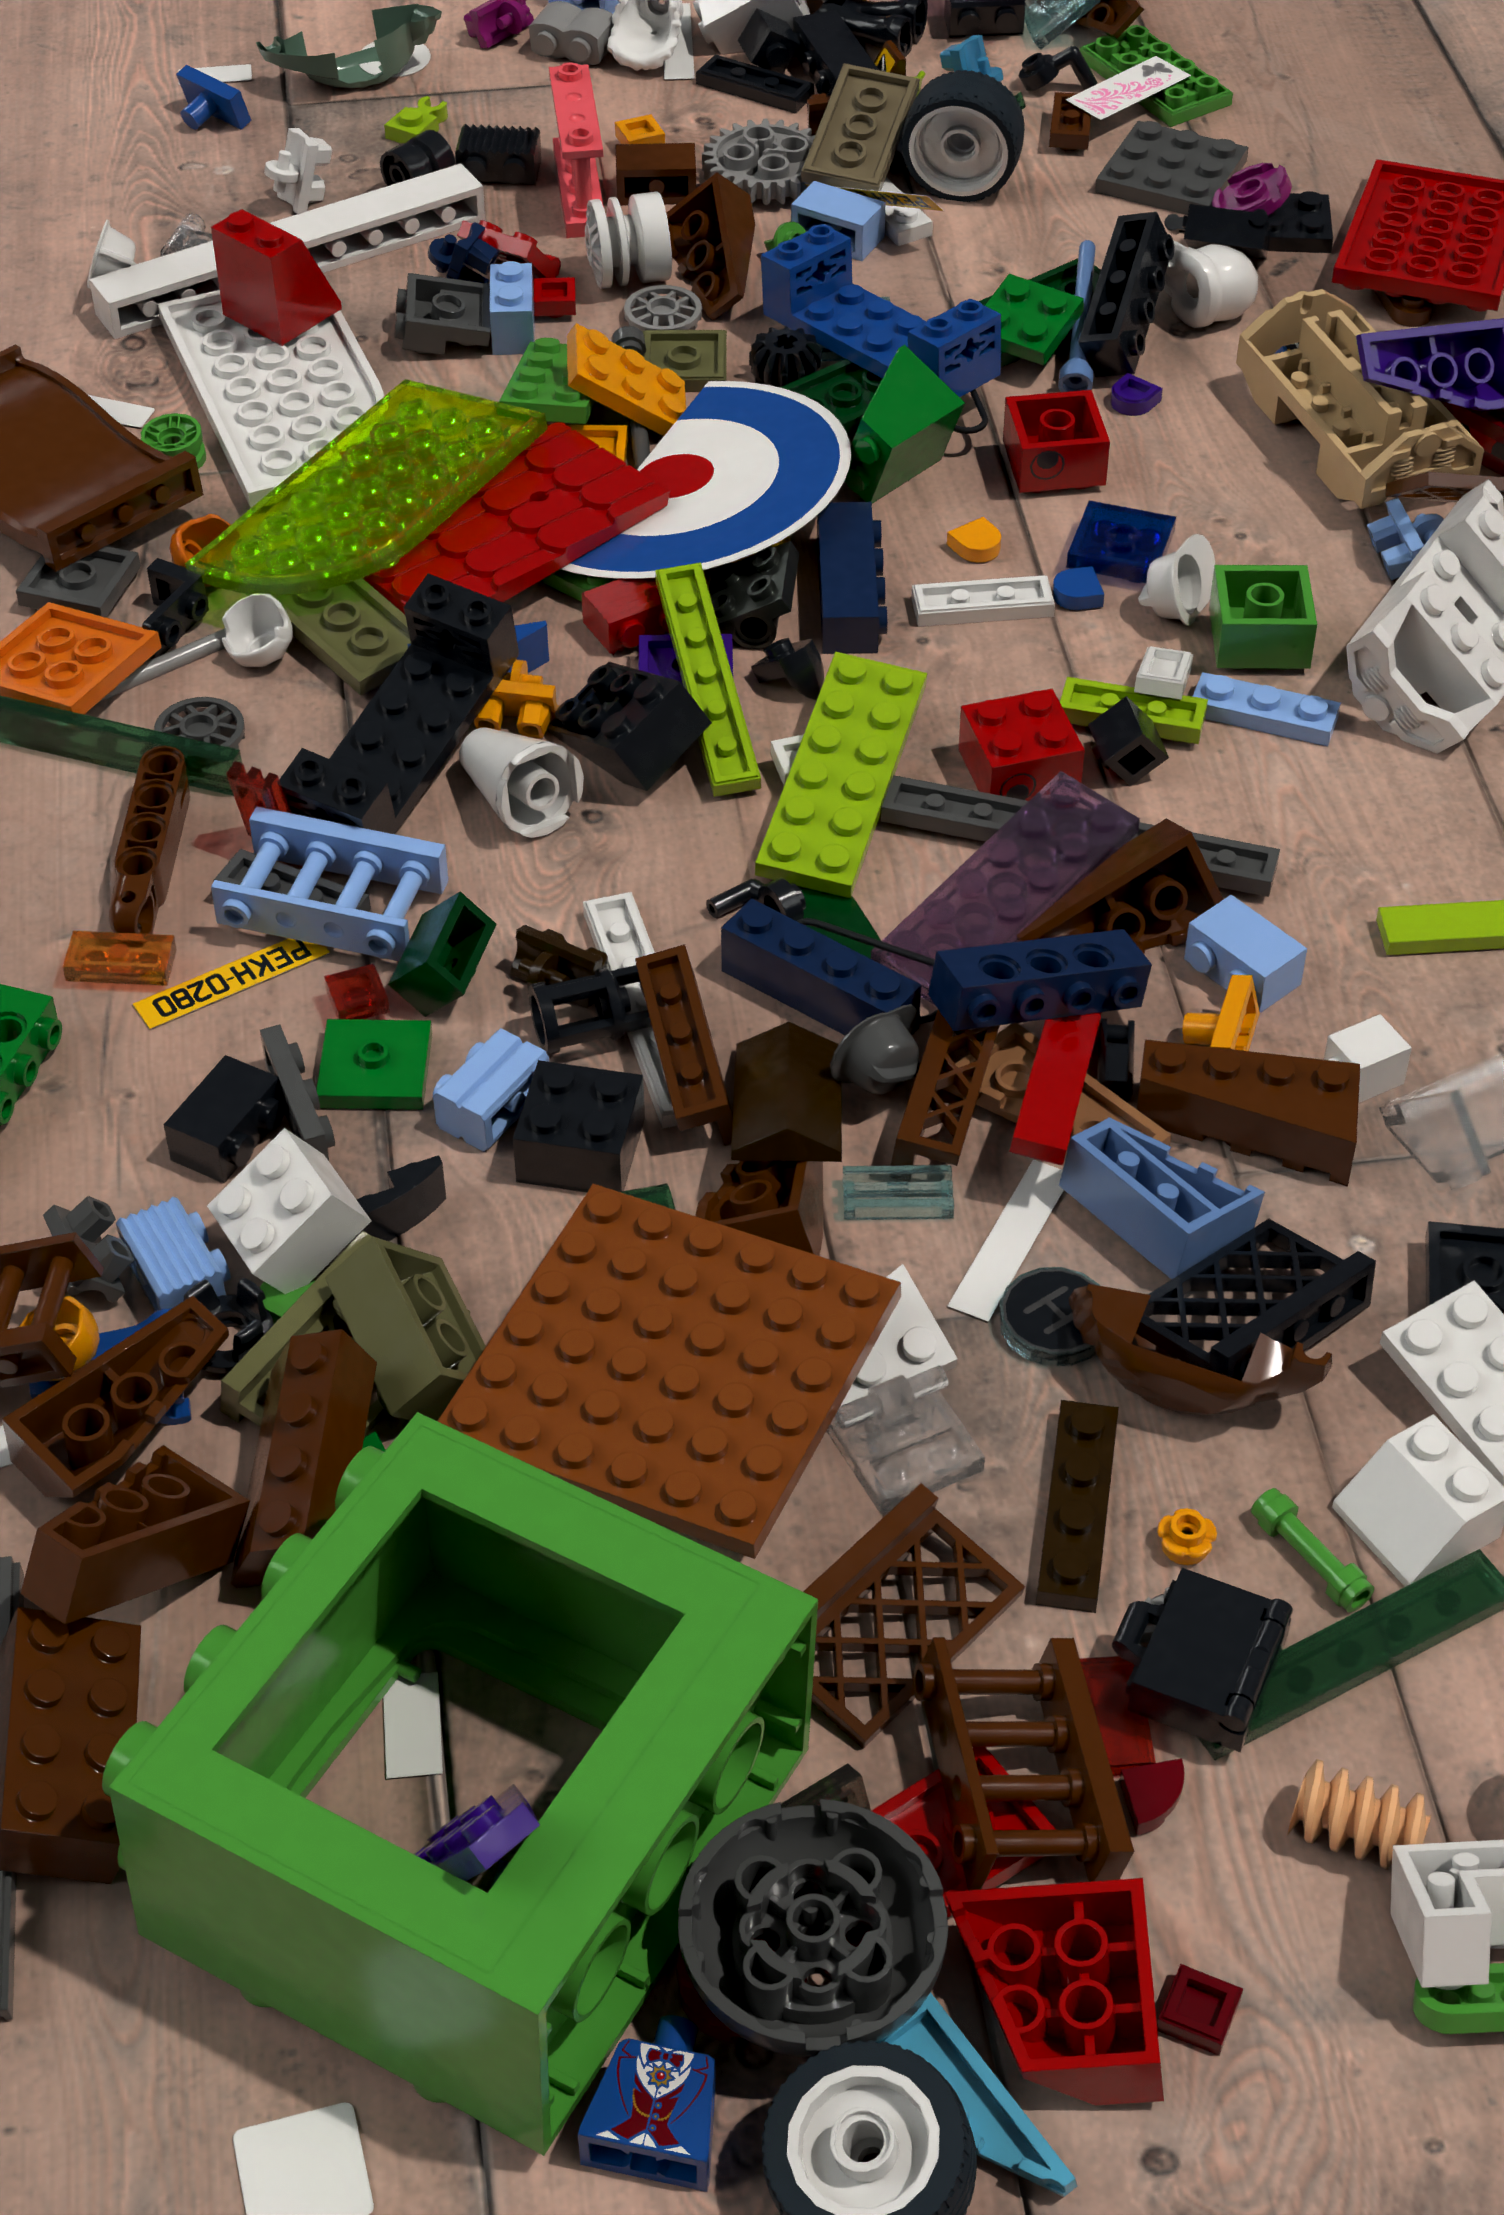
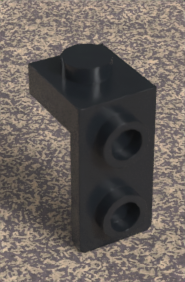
M159 558L147 567L153 604L159 607L142 625L143 629L154 630L159 633L162 648L152 655L151 659L165 654L171 647H174L179 639L209 611L203 574Z

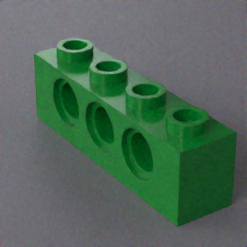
M0 984V1127L10 1120L15 1103L24 1089L34 1083L39 1066L48 1052L58 1046L62 1035V1023L58 1020L52 996Z

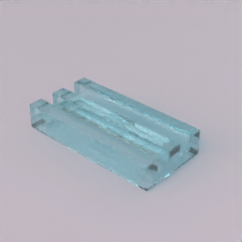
M951 1165L843 1166L844 1220L954 1219ZM909 1197H941V1198H909ZM854 1198H887V1199H854Z

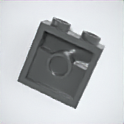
M408 273L406 289L398 288L395 309V314L397 315L394 338L403 339L402 349L412 350L419 354L434 353L444 355L446 341L458 342L465 346H488L491 332L490 284Z

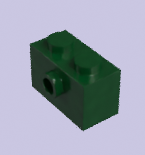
M461 891L422 914L388 985L423 1016L426 1017L465 994L497 924Z

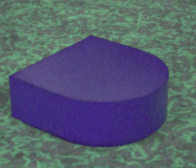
M1126 373L1112 386L1110 403L1112 408L1121 414L1129 416L1142 415L1161 402L1163 388Z

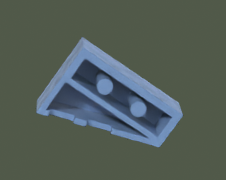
M1110 1117L1072 1136L1059 1186L1171 1280L1250 1231L1255 1226L1265 1192L1250 1184L1245 1191L1216 1178L1218 1169L1204 1162L1199 1165L1198 1169L1169 1155L1170 1146Z

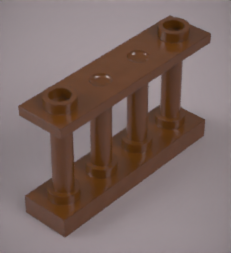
M76 1232L0 1246V1388L70 1377L72 1375L77 1357L55 1332L54 1328L68 1284L70 1282L102 1277L104 1267ZM42 1288L31 1325L8 1329L19 1292Z
M933 1637L922 1663H917L914 1668L913 1691L915 1698L918 1701H923L953 1825L951 1839L952 1854L955 1862L963 1866L968 1890L982 1889L997 1857L1076 1856L1079 1862H1084L1089 1882L1119 1880L1134 1854V1848L1074 1638H1050L1039 1663L1034 1664L1032 1670L953 1669L945 1637ZM959 1695H1032L1035 1701H1040L1045 1721H966ZM972 1747H1046L1049 1753L1055 1755L1060 1775H979ZM986 1801H1061L1064 1807H1069L1074 1829L993 1830Z

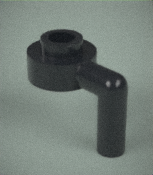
M1070 46L1054 56L1035 53L1022 63L1023 68L1018 75L1025 89L1033 91L1051 82L1058 75L1059 70L1070 65L1084 90L1097 84V80L1079 48L1076 46Z
M777 878L767 884L757 879H749L706 901L707 909L714 918L746 904L750 899H754L795 921L804 918L803 911L806 908V901L800 888L783 878Z

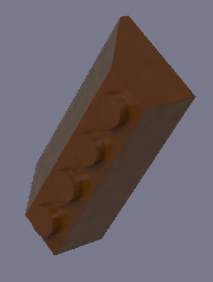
M342 1329L291 1336L271 1370L247 1499L250 1500L238 1542L230 1584L235 1588L262 1586L265 1572L272 1557L282 1543L293 1534L301 1533L311 1539L316 1536L336 1511L335 1498L340 1480L351 1460L362 1450L377 1362Z

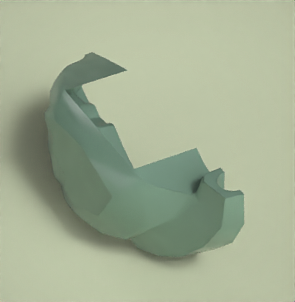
M419 4L372 10L377 40H374L375 47L335 58V53L307 56L302 31L285 40L276 36L273 43L268 47H264L260 42H256L264 60L279 67L305 73L309 79L335 88H363L381 83L391 76L398 74L409 62L415 45L425 44L428 36L434 32L436 22L441 18L442 11L431 6ZM379 61L381 63L379 69L382 72L372 75L364 71L359 64Z

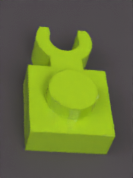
M424 96L418 100L417 108H403L384 124L385 139L406 143L412 137L426 130L438 132L439 123L444 122L448 118L447 102L442 101L439 105L431 107L430 97Z

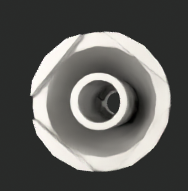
M486 727L478 728L469 733L461 744L459 751L461 765L504 825L516 833L529 838L548 835L563 826L570 818L565 813L570 808L573 800L577 803L580 801L584 781L580 762L568 749L560 744Z

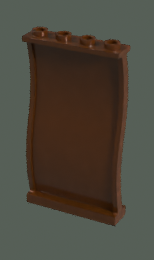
M16 344L0 352V532L19 544L41 553L44 556L46 565L55 572L204 495L195 456L187 451H183L172 457L147 445L124 428L82 389L64 376L42 364L25 359L21 348Z

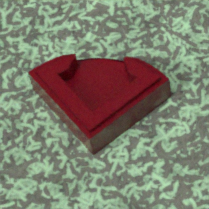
M1182 1758L1121 1769L1119 1782L1137 1836L1160 1827L1179 1802L1185 1774Z

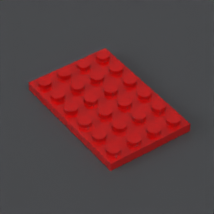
M1376 159L1334 265L1331 283L1342 284L1351 290L1366 288L1383 291L1386 295L1392 297L1407 295L1424 298L1433 304L1453 303L1465 305L1473 311H1498L1504 292V180Z

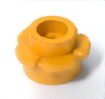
M1189 1508L1178 1509L1174 1512L1173 1516H1164L1159 1522L1157 1529L1158 1536L1162 1538L1161 1546L1164 1554L1171 1561L1181 1565H1194L1201 1562L1211 1552V1543L1217 1538V1530L1214 1523L1210 1519L1204 1518L1198 1511ZM1182 1531H1190L1192 1534H1184Z

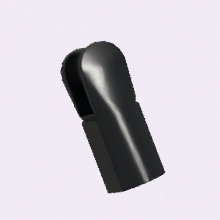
M1101 1018L1098 1038L1097 1081L1128 1102L1132 1098L1134 1084L1135 1021L1128 1020L1127 1025L1107 1024V1018Z

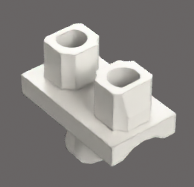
M288 128L285 150L279 151L278 160L266 162L264 173L267 177L274 180L273 190L277 192V197L290 203L296 214L306 212L309 203L323 201L325 193L324 180L318 175H314L315 166H327L330 163L332 148L323 139L308 137L299 128Z

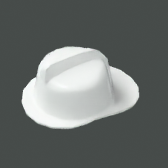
M106 220L92 258L87 280L88 289H91L89 279L137 264L134 262L135 243L127 236L113 229L110 226V220Z
M1194 534L1177 551L1155 559L1149 565L1147 583L1138 598L1140 605L1152 607L1157 616L1168 619H1180L1184 625L1190 626L1208 604L1211 596L1214 565L1216 564L1210 542L1203 535Z

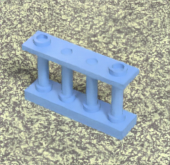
M256 806L249 819L254 854H257L240 885L214 880L211 891L216 921L219 924L400 961L409 942L408 920L404 918L418 890L442 894L449 881L445 844ZM276 861L303 866L287 895L261 890ZM324 870L350 876L335 905L309 899ZM371 880L398 885L383 915L356 909Z

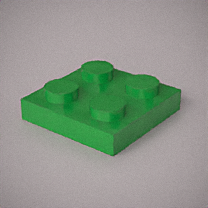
M1008 274L985 306L1001 314V351L1044 366L1084 312V298Z

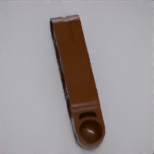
M159 746L152 748L143 754L139 763L114 860L117 877L109 904L110 927L115 936L123 940H144L153 934L159 907L164 904L167 897L190 801V788L184 755L175 747Z

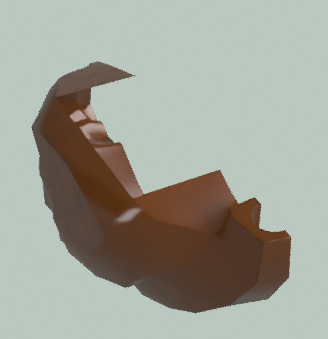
M1088 1284L1087 1286L1074 1289L1068 1298L1073 1312L1075 1327L1080 1330L1084 1343L1095 1346L1096 1354L1106 1370L1125 1389L1138 1394L1154 1405L1177 1413L1194 1415L1233 1413L1255 1405L1258 1402L1275 1400L1301 1393L1322 1382L1332 1367L1331 1353L1326 1352L1323 1357L1313 1359L1304 1353V1344L1297 1342L1292 1349L1260 1332L1242 1381L1177 1360L1173 1355L1137 1335V1328L1151 1296L1149 1294Z

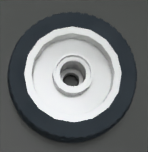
M859 2040L855 2041V2043L845 2042L840 2046L834 2045L829 2050H822L814 2057L811 2056L807 2059L806 2063L800 2064L796 2071L787 2077V2081L784 2084L782 2083L779 2092L772 2100V2106L768 2109L767 2118L764 2123V2133L762 2134V2160L765 2180L780 2215H966L968 2205L970 2206L974 2193L977 2171L976 2145L973 2132L957 2093L944 2076L923 2057L913 2053L911 2050H904L901 2046L892 2045L888 2042L881 2041V2043H877L875 2040H868V2042ZM879 2153L874 2160L862 2162L868 2154Z

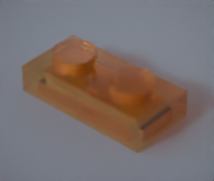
M73 931L63 963L65 980L70 982L167 986L177 951L174 935Z

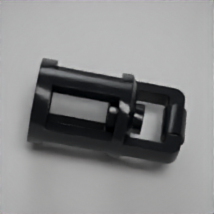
M637 965L612 971L603 967L597 969L595 975L547 986L543 981L530 984L528 986L529 1005L541 1049L545 1050L547 1055L559 1053L562 1047L605 1037L616 1040L622 1038L626 1032L652 1027L648 1010L626 1015V1013L631 1012L630 998L627 989L619 987L639 982L643 993ZM591 997L594 998L597 1017L558 1026L554 1006Z

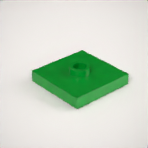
M327 1019L316 1088L320 1108L423 1110L432 1042L431 1020Z

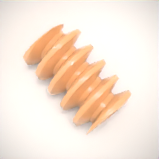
M1316 1759L1304 1776L1290 1821L1288 1834L1299 1821H1303L1304 1839L1306 1842L1313 1844L1323 1830L1327 1829L1329 1832V1847L1334 1852H1338L1349 1837L1353 1838L1355 1858L1363 1861L1373 1847L1377 1846L1379 1847L1380 1866L1388 1870L1392 1865L1393 1845L1423 1844L1431 1815H1425L1424 1794L1418 1792L1405 1808L1401 1807L1399 1788L1394 1784H1391L1380 1799L1375 1798L1373 1777L1366 1776L1355 1791L1351 1790L1348 1769L1343 1767L1330 1782H1327L1324 1778L1323 1761Z

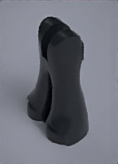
M825 0L815 13L836 10L857 39L882 49L886 41L892 40L903 56L906 57L912 50V43L917 44L924 33L928 3L927 0L880 2L867 0Z

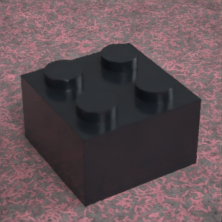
M538 1060L513 1136L516 1182L580 1192H588L592 1184H596L623 1193L645 1120L643 1075Z

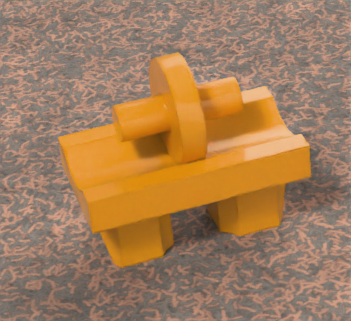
M516 659L512 665L511 672L506 673L474 719L476 729L486 727L500 730L503 716L518 717L517 728L520 734L542 739L549 722L556 717L555 712L560 706L556 702V688L554 685L543 684V676L529 675L526 660Z

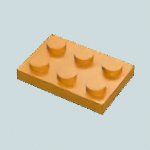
M575 323L567 334L568 386L665 436L686 410L685 381L674 371L668 368L662 369L645 360L637 351L624 349L609 341L604 334L597 330H589Z

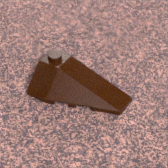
M1166 818L1124 844L1016 935L1018 941L1124 929L1143 954H1145L1147 949L1166 944L1177 946L1186 943L1189 922L1221 902L1223 897L1192 832Z
M740 1161L738 1164H727L720 1173L723 1180L722 1186L717 1192H706L698 1203L696 1217L820 1256L823 1239V1162Z

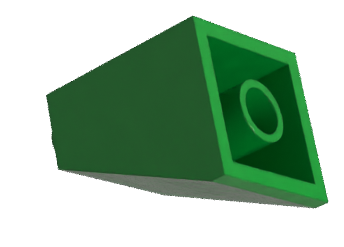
M905 344L898 348L860 421L851 445V461L845 482L865 502H872V504L942 459L965 405V402Z

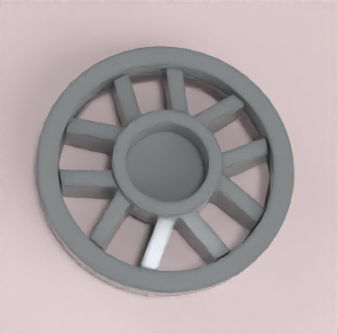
M672 285L650 286L636 291L626 300L624 305L625 322L627 321L629 326L636 327L642 332L645 330H695L698 321L702 318V304L693 292L685 288Z

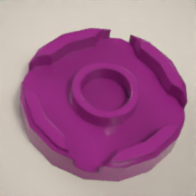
M1272 163L1252 165L1233 174L1227 180L1229 186L1223 191L1221 188L1217 189L1212 200V206L1248 212L1263 209L1269 216L1281 207L1290 196L1292 184L1285 167L1281 165L1278 168H1274Z

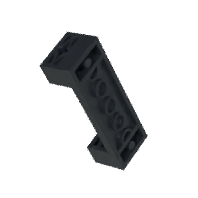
M428 573L403 607L411 645L329 759L304 748L299 751L276 783L283 811L395 834L519 656L511 605Z

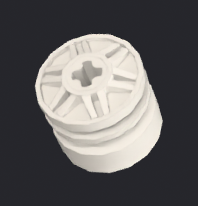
M658 191L631 195L628 204V215H623L620 203L616 197L608 198L606 214L600 199L588 200L585 244L588 261L600 289L611 288L613 269L618 284L626 286L629 282L630 266L632 265L635 266L639 280L642 283L670 279L672 271L670 232L664 202Z

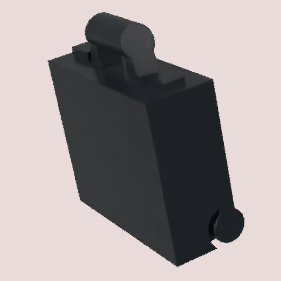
M1189 204L1188 216L1179 217L1176 214H1170L1165 218L1164 225L1168 232L1173 235L1184 234V240L1188 247L1198 249L1210 244L1225 245L1242 252L1249 258L1267 259L1272 226L1266 211L1263 209L1248 212Z
M1181 1568L1177 1580H1172L1163 1605H1154L1144 1601H1136L1129 1604L1113 1639L1112 1648L1116 1654L1135 1665L1126 1684L1125 1693L1130 1695L1127 1711L1241 1753L1287 1640L1292 1619L1290 1618L1293 1612L1292 1606L1282 1599L1271 1600ZM1150 1623L1156 1625V1628L1146 1648L1138 1644L1147 1624Z

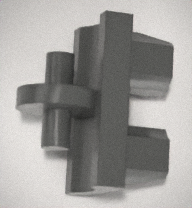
M87 1196L72 1211L53 1205L43 1214L51 1235L57 1236L76 1232L104 1267L102 1277L70 1282L67 1287L68 1294L74 1296L82 1291L97 1290L104 1293L107 1301L115 1303L125 1293L119 1276L135 1260L129 1247L121 1239L108 1234L103 1239L100 1237L116 1220L110 1206L90 1196Z

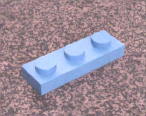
M1202 672L1192 696L1208 699L1206 720L1327 747L1336 726L1341 702L1323 699L1319 696L1304 695L1277 689L1269 685H1259L1232 679L1224 675Z

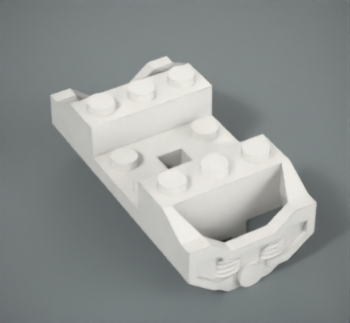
M1489 479L1459 499L1346 646L1352 692L1362 705L1365 715L1376 721L1382 730L1397 735L1402 741L1436 754L1464 740L1468 733L1504 696L1503 496ZM1427 692L1439 707L1426 703L1420 695Z

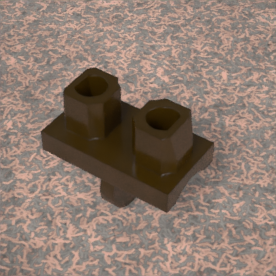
M523 925L516 931L517 952L511 965L510 975L526 981L527 988L530 984L542 981L547 986L595 975L597 969L606 967L608 956L605 952L593 947L584 950L567 943L562 934L551 929L541 932L530 926ZM591 997L574 1002L588 1008L594 1004V998Z

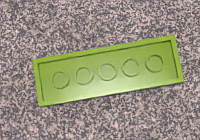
M835 652L756 859V876L772 880L783 878L797 886L851 899L881 815V806L893 775H895L926 688V672Z

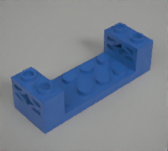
M825 224L815 225L809 231L791 240L783 241L777 247L761 254L764 315L784 326L787 325L791 330L803 328L805 334H811L816 337L817 344L883 378L898 348L905 344L959 397L1001 375L1000 313L972 299L962 301L957 306L927 321L903 310L890 301L884 300L863 289L861 286L852 283L851 238L834 230L831 226Z

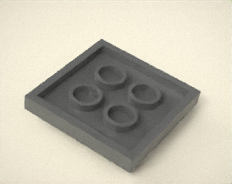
M1137 121L1096 178L1095 192L1188 215L1189 204L1213 207L1212 200L1218 188H1221L1223 191L1229 186L1227 180L1243 168L1247 162L1249 147L1235 144V142L1229 139H1213L1201 136L1191 130L1180 131L1163 127L1153 121Z

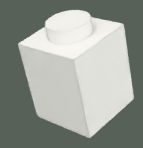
M1379 1014L1329 1035L1324 1060L1360 1064L1359 1103L1404 1084L1412 1047Z

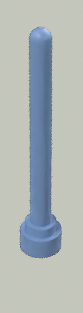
M1090 240L1083 241L1079 246L1075 296L1084 298V312L1072 327L1069 360L1059 371L1058 387L1060 392L1092 390L1093 370L1086 361V357L1078 343L1092 297L1096 247Z

